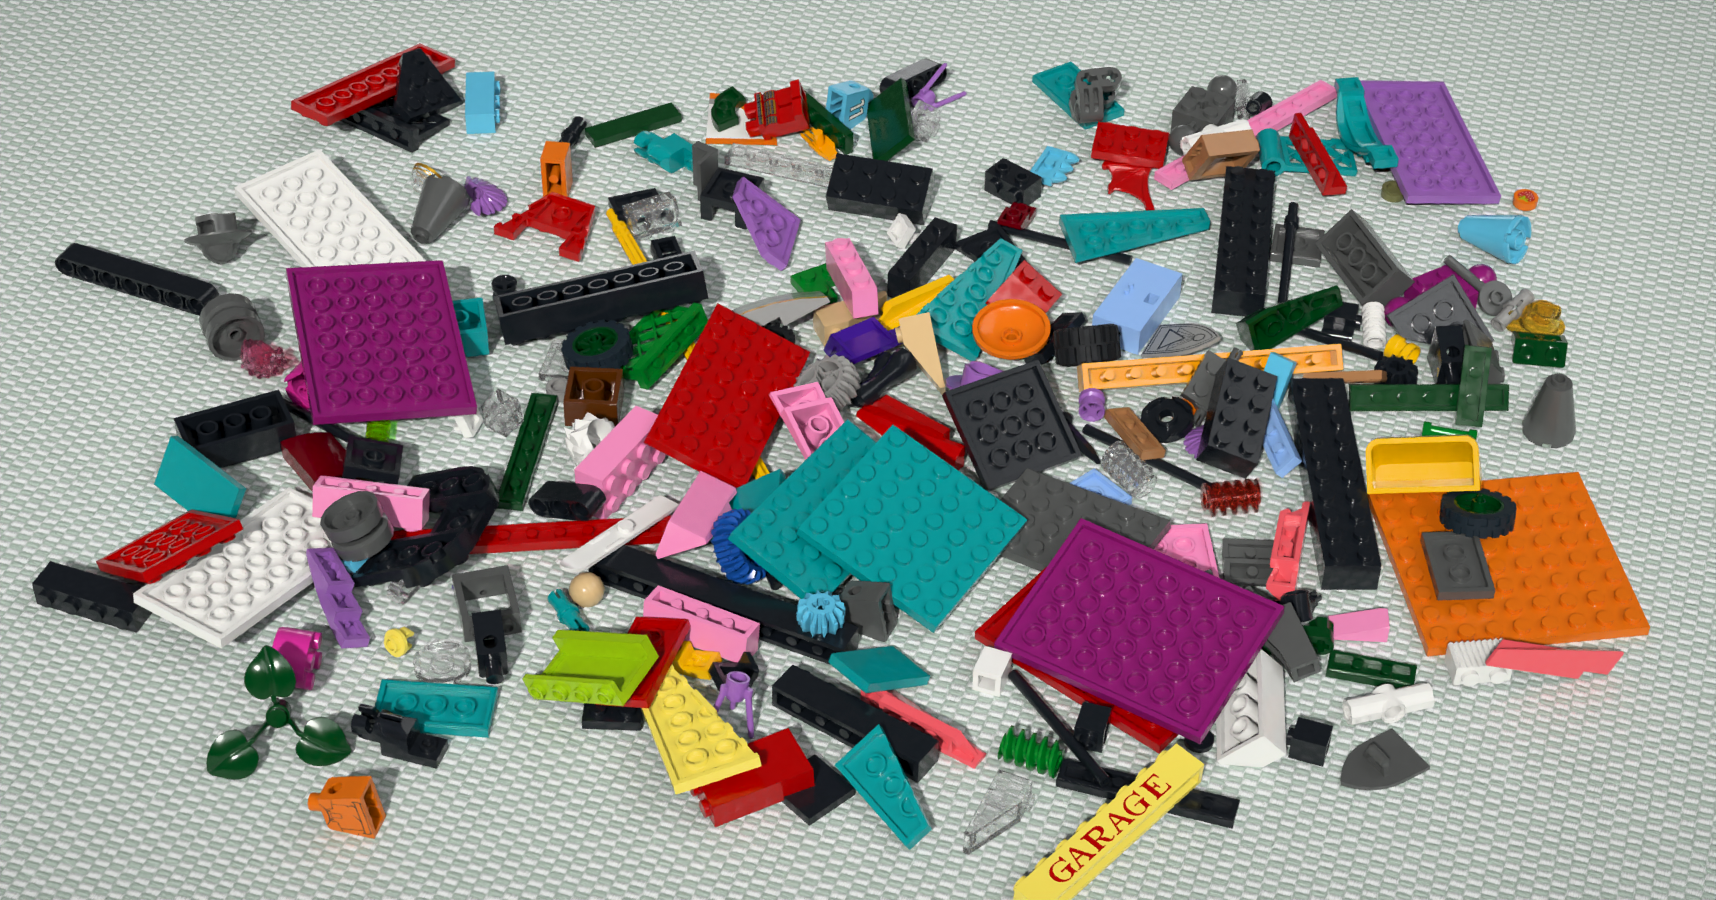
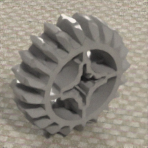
M834 354L829 357L825 355L822 360L817 358L815 363L812 365L808 364L806 370L800 371L801 376L795 378L797 381L794 387L818 382L825 397H832L838 411H843L846 405L851 404V398L857 396L856 391L860 388L859 382L861 379L856 371V367L844 356L839 357Z

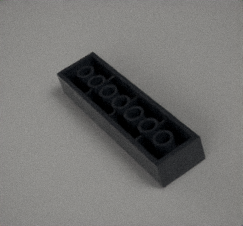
M1226 166L1211 313L1245 317L1256 310L1264 308L1275 171Z
M695 251L493 296L505 345H520L530 339H546L552 334L574 332L575 328L586 326V323L592 321L593 323L598 322V320L620 322L630 316H646L652 313V311L661 309L672 310L678 305L700 303L704 299H709L704 272Z

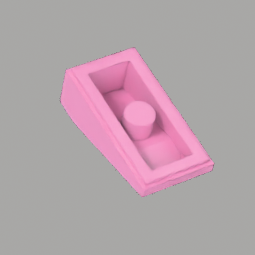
M1388 608L1328 616L1329 621L1334 624V640L1387 642L1390 628Z

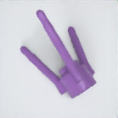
M943 63L928 83L912 97L911 104L918 112L924 113L927 109L933 112L936 108L967 94L963 91L935 103V94L929 88L947 67V63Z
M732 671L727 674L726 683L721 684L719 695L713 707L718 713L726 696L730 701V709L734 710L736 702H742L745 699L748 737L752 739L754 737L753 689L749 687L750 677L746 673Z

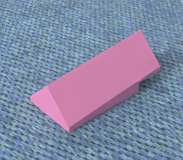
M818 382L778 390L769 394L805 460L844 423L832 397H825Z
M700 471L668 521L656 552L657 559L707 544L713 537L711 534V530L714 529L713 522L717 521L718 516L732 510L729 502L737 494L736 488Z

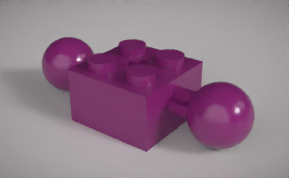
M1477 264L1468 269L1484 283L1493 280L1497 281L1495 271L1488 265ZM1444 265L1412 278L1415 282L1404 292V297H1395L1386 304L1384 310L1385 321L1393 328L1386 317L1387 314L1453 274L1475 309L1479 292L1451 268Z

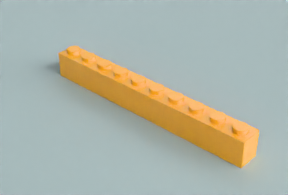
M1341 344L1242 351L1243 355L1239 359V362L1264 371L1270 352H1276L1297 362L1292 376L1303 375V373L1338 372L1343 370ZM1231 352L1214 354L1223 359H1227ZM1205 354L1083 363L1077 366L1079 392L1088 388H1096L1102 391L1187 384Z

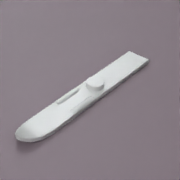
M662 495L657 496L565 557L560 562V569L574 573L590 568L674 512L679 504Z

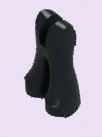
M898 348L892 355L886 351L878 355L868 376L859 383L860 388L856 391L857 396L851 398V404L848 406L860 408L872 405L887 388L914 374L917 366L912 353L904 348Z

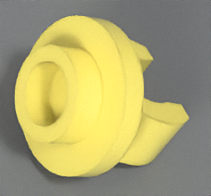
M407 627L388 630L384 636L386 650L394 657L405 655L412 648V644L407 642V638L413 636L414 632Z

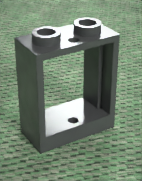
M508 565L452 575L454 597L465 642L474 641L472 616H468L465 601L506 594L510 608L501 610L504 636L522 633L520 611Z

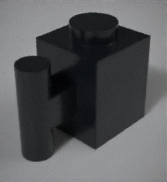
M1343 302L1342 306L1324 316L1321 332L1352 341L1354 331H1360L1362 316L1358 315L1359 304Z

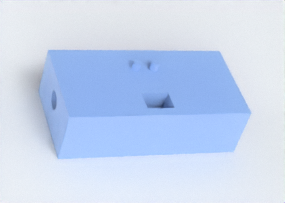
M1135 258L1093 314L1092 325H1117L1120 349L1138 355L1180 298L1182 273Z

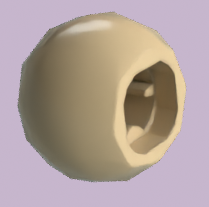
M582 572L571 580L569 595L578 606L582 608L593 607L603 599L604 584L600 577L594 573Z

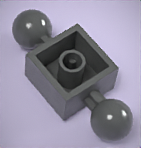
M1227 75L1214 77L1209 82L1207 90L1191 86L1173 109L1168 142L1170 148L1175 153L1184 155L1180 148V140L1184 136L1201 132L1209 124L1221 126L1233 122L1237 85L1231 77Z

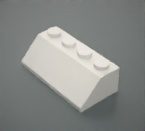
M1262 649L1216 719L1217 762L1220 765L1264 767L1286 755L1283 667Z

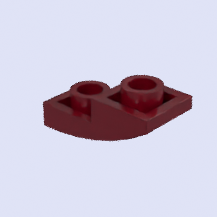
M1013 202L1010 208L1005 207L997 220V224L1023 230L1035 218L1036 208L1024 203Z

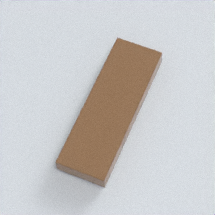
M1383 370L1303 373V378H1343L1344 384L1378 383L1387 381V372Z
M1129 407L1105 410L1104 418L1139 460L1164 458L1165 448Z

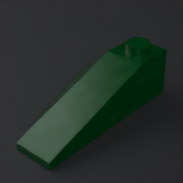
M1335 285L1256 310L1236 323L1240 340L1250 351L1274 348L1342 306L1343 301L1340 289Z

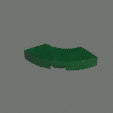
M733 86L724 90L715 98L711 109V120L718 132L738 125L739 118L736 112L746 104V98Z

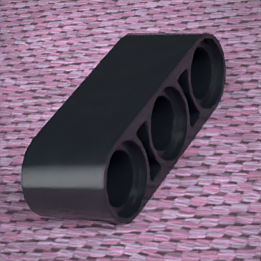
M927 58L913 63L883 78L879 86L880 93L902 78L907 82L910 99L928 83L942 64ZM946 68L929 89L941 84L947 76Z
M547 481L529 499L528 503L531 510L541 517L588 521L606 503V496L600 488L594 485Z

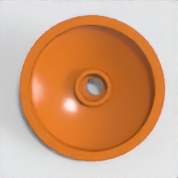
M1004 299L986 305L977 313L972 325L973 338L976 344L987 354L1007 360L1022 359L1039 352L1047 344L1051 329L1049 318L1041 308L1030 302L1018 299Z

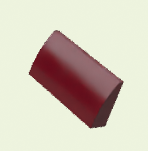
M307 433L281 441L283 458L312 492L313 485L321 475L342 478L346 450L331 433ZM356 477V480L373 482L371 479Z

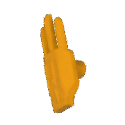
M811 127L810 130L813 134L807 129L802 130L805 135L800 133L801 137L818 155L828 161L836 158L835 143L829 137L823 135L821 129Z

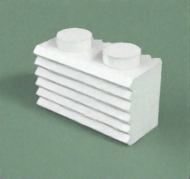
M1490 638L1488 641L1484 639L1483 641L1473 640L1471 642L1461 641L1458 643L1456 641L1455 643H1448L1444 661L1449 677H1451L1452 685L1463 684L1465 686H1473L1477 683L1492 682L1500 684L1510 681L1513 669L1486 666L1485 663L1503 638L1499 640L1497 638L1494 640Z

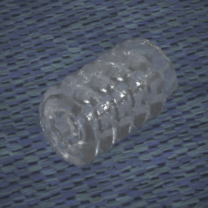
M1116 441L1103 454L1101 467L1130 496L1142 498L1153 490L1157 483V477L1153 475V469L1147 466L1146 462L1140 459L1137 454L1133 453V450L1127 447L1126 443Z

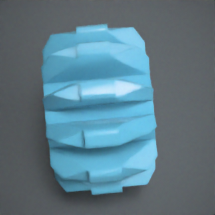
M817 589L815 594L806 593L804 599H799L796 619L798 624L801 625L803 632H810L812 637L821 634L825 638L827 633L836 635L837 630L843 628L845 606L841 602L839 595L832 596L829 590L825 593H820Z

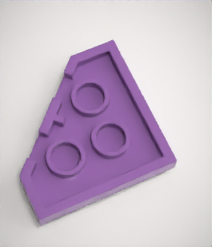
M742 177L737 181L732 198L761 257L782 271L788 265L801 219L745 177Z

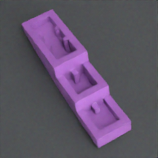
M334 548L307 549L306 556L320 604L341 649L367 647L370 637L359 620L362 609L352 594L355 583Z

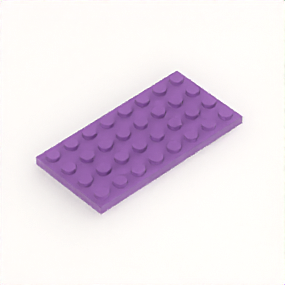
M1360 80L1365 90L1364 98L1373 130L1383 145L1393 146L1399 158L1398 166L1390 167L1406 203L1499 204L1501 194L1444 82Z

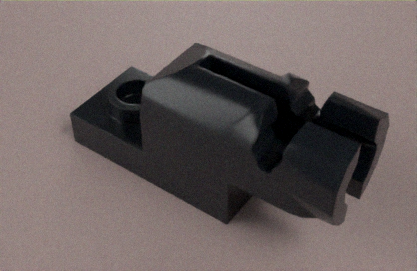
M360 704L358 706L361 715L354 714L352 717L351 730L353 734L358 735L362 739L380 743L383 756L438 768L449 748L448 739L420 733L419 722L416 718L395 714L386 709H382L380 712L377 707Z

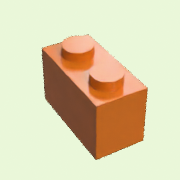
M546 141L540 158L543 197L551 192L568 197L573 183L570 143Z

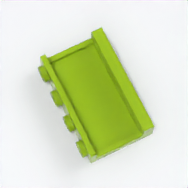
M557 630L552 639L559 649L558 653L541 675L525 674L522 680L528 688L529 694L534 699L624 706L659 656L647 635Z

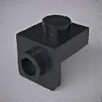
M743 652L738 663L713 662L708 670L718 691H720L721 684L726 683L729 672L739 671L746 673L750 677V688L759 674L758 666L750 652Z

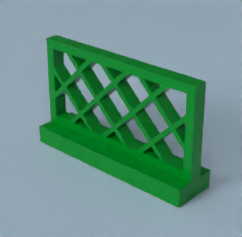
M693 303L689 308L676 306L672 310L661 309L652 311L649 315L644 316L629 332L632 344H637L634 347L633 356L637 354L639 356L629 359L627 365L620 367V369H623V377L635 380L640 388L649 390L704 330L708 319L702 304ZM661 312H666V313H668V314H665V315H662V316L657 317ZM669 321H670V324H667V325H664V326H661V327H658V328L656 327V326H658V325H660V324H663V323H666V322H669ZM653 328V330L641 333L643 330ZM651 338L655 339L644 344H641V342Z

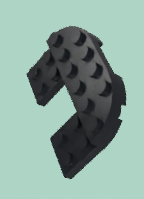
M464 466L413 475L407 486L430 489L429 512H440L442 510L443 512L430 533L390 540L380 552L371 556L352 574L351 578L355 583L354 586H374L378 583L403 580L407 588L415 586L426 587L455 566L465 563L469 559V553L479 541L480 536L499 506V493L489 474L486 475L480 467Z

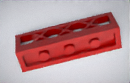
M1295 113L1289 138L1323 196L1345 194L1347 185L1314 128L1309 127L1302 113Z

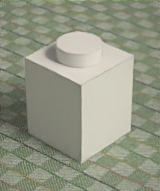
M984 646L973 669L972 690L1000 697L1009 679L1008 674L1011 672L1012 653Z

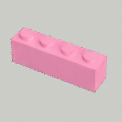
M837 238L833 241L825 242L826 269L853 319L877 315V286L850 238Z
M322 475L313 485L312 517L321 518L325 510L333 502L347 494L357 491H368L374 493L393 527L415 532L422 530L429 520L430 489Z
M659 585L644 600L643 617L688 619L691 627L684 641H691L692 646L703 651L719 652L722 658L734 663L739 662L743 652H750L753 657L758 651L760 623Z

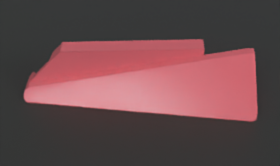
M1308 501L1303 502L1302 508L1291 512L1287 508L1280 511L1270 558V568H1273L1266 583V589L1277 600L1284 593L1297 590L1309 519L1310 502Z
M1503 639L1485 663L1486 666L1579 679L1584 671L1608 675L1624 653L1623 651L1600 649H1563Z
M861 690L862 701L883 710L886 714L904 721L909 726L938 740V751L973 769L986 756V752L968 741L960 730L936 719L896 690L865 693Z

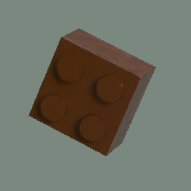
M570 367L563 401L565 426H573L572 423H575V419L583 420L588 412L599 419L606 417L616 427L620 421L624 398L623 369Z

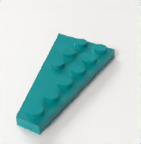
M1000 238L976 262H973L966 271L955 278L916 314L930 313L936 343L970 361L976 360L981 348L973 338L972 325L974 318L986 306V301L1015 270L1023 251L1022 249Z

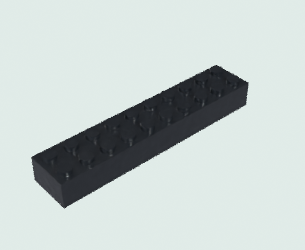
M1290 378L1287 405L1294 444L1302 460L1298 466L1304 499L1310 502L1308 521L1321 590H1377L1381 561L1344 379Z

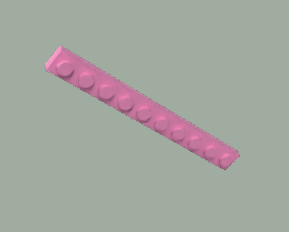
M1319 80L1247 121L1253 130L1255 138L1263 129L1271 128L1278 131L1292 123L1295 113H1302L1305 116L1337 98V91L1335 87ZM1184 156L1156 170L1154 180L1171 190L1189 181L1182 162Z

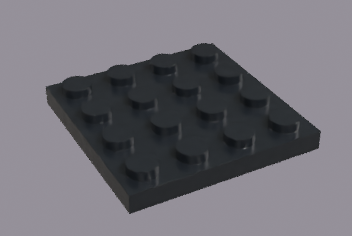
M1039 360L948 390L942 394L983 488L988 492L1016 482L1027 468L1042 473L1082 457Z

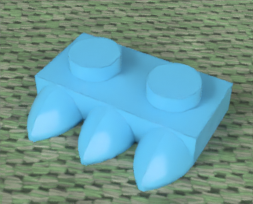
M1047 146L1030 171L1042 177V185L1052 186L1053 183L1066 181L1067 177L1065 174L1072 172L1073 167L1071 165L1078 163L1080 159L1071 152Z

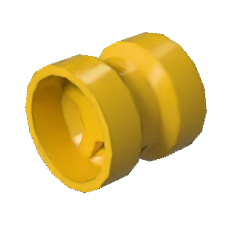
M1396 334L1386 344L1384 356L1389 358L1392 354L1396 357L1404 356L1405 360H1413L1414 365L1421 349L1414 343L1408 344L1405 338Z

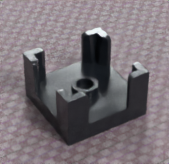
M718 167L700 195L701 219L712 221L713 206L735 211V226L747 230V226L732 196L737 181L742 177H745L765 192L764 178Z
M349 435L343 462L342 478L356 480V477L398 485L403 445Z

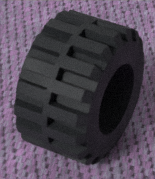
M1115 324L1064 328L1053 332L1055 361L1057 365H1081L1083 363L1115 361L1121 358L1119 330Z

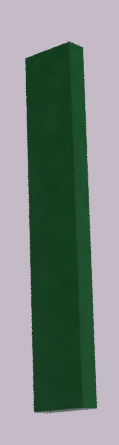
M1349 384L1350 411H1456L1459 384ZM1509 384L1487 385L1484 411H1509Z
M531 393L498 492L500 497L498 509L524 510L558 404V395Z

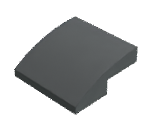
M1223 538V580L1237 586L1266 587L1267 580L1273 568H1270V558L1274 541Z

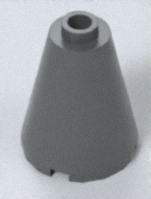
M432 174L423 183L411 226L413 238L421 244L432 243L467 208L470 202V197L467 199L465 196L466 189L448 176L443 175L442 178H434L436 174Z
M1552 374L1546 378L1523 419L1522 432L1535 445L1542 447L1544 443L1550 444L1551 448H1561L1570 444L1574 439L1576 420L1573 383L1564 374Z

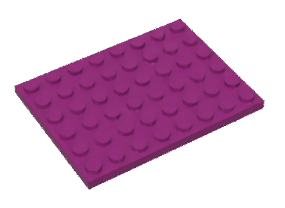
M443 260L286 268V280L313 425L476 414L477 404Z
M1080 518L995 641L994 648L1012 653V658L1201 745L1283 616L1284 606Z

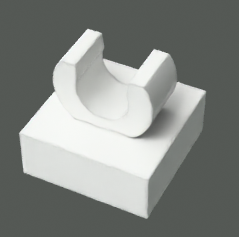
M898 213L887 231L894 245L901 249H905L908 242L913 243L920 235L915 233L916 228L907 215Z
M478 408L476 414L448 416V419H455L456 423L453 428L454 430L461 431L464 438L474 437L484 421Z

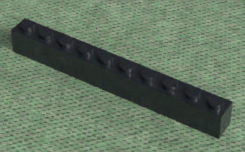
M625 545L588 568L589 572L600 577L604 585L646 599L659 585L760 623L759 640L829 665L828 661L831 653L854 651L858 648V626L844 622L843 628H839L836 635L827 633L825 638L821 634L812 637L810 632H803L801 625L798 624L796 604L734 584L719 577L711 576L670 560L657 559V556Z

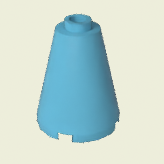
M1467 215L1458 225V233H1460L1461 239L1508 264H1518L1523 259L1528 249V246L1524 245L1526 237L1531 238L1532 233L1530 219L1523 215Z

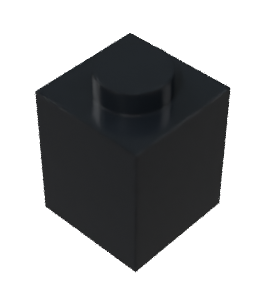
M1298 717L1295 728L1289 727L1286 736V745H1290L1288 758L1323 767L1330 747L1333 726Z

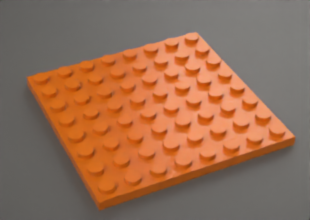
M1579 472L1482 481L1480 490L1489 489L1493 493L1495 491L1502 493V496L1510 497L1511 502L1514 501L1517 507L1512 532L1509 531V534L1506 536L1500 535L1499 538L1487 537V539H1480L1495 588L1493 599L1437 600L1420 539L1422 532L1453 531L1452 529H1446L1444 524L1440 523L1439 518L1442 496L1447 494V492L1367 494L1371 513L1426 656L1446 655L1448 643H1455L1456 641L1460 643L1461 641H1483L1484 639L1488 641L1490 638L1492 640L1503 638L1504 640L1530 644L1550 645L1642 636L1649 633L1650 625Z

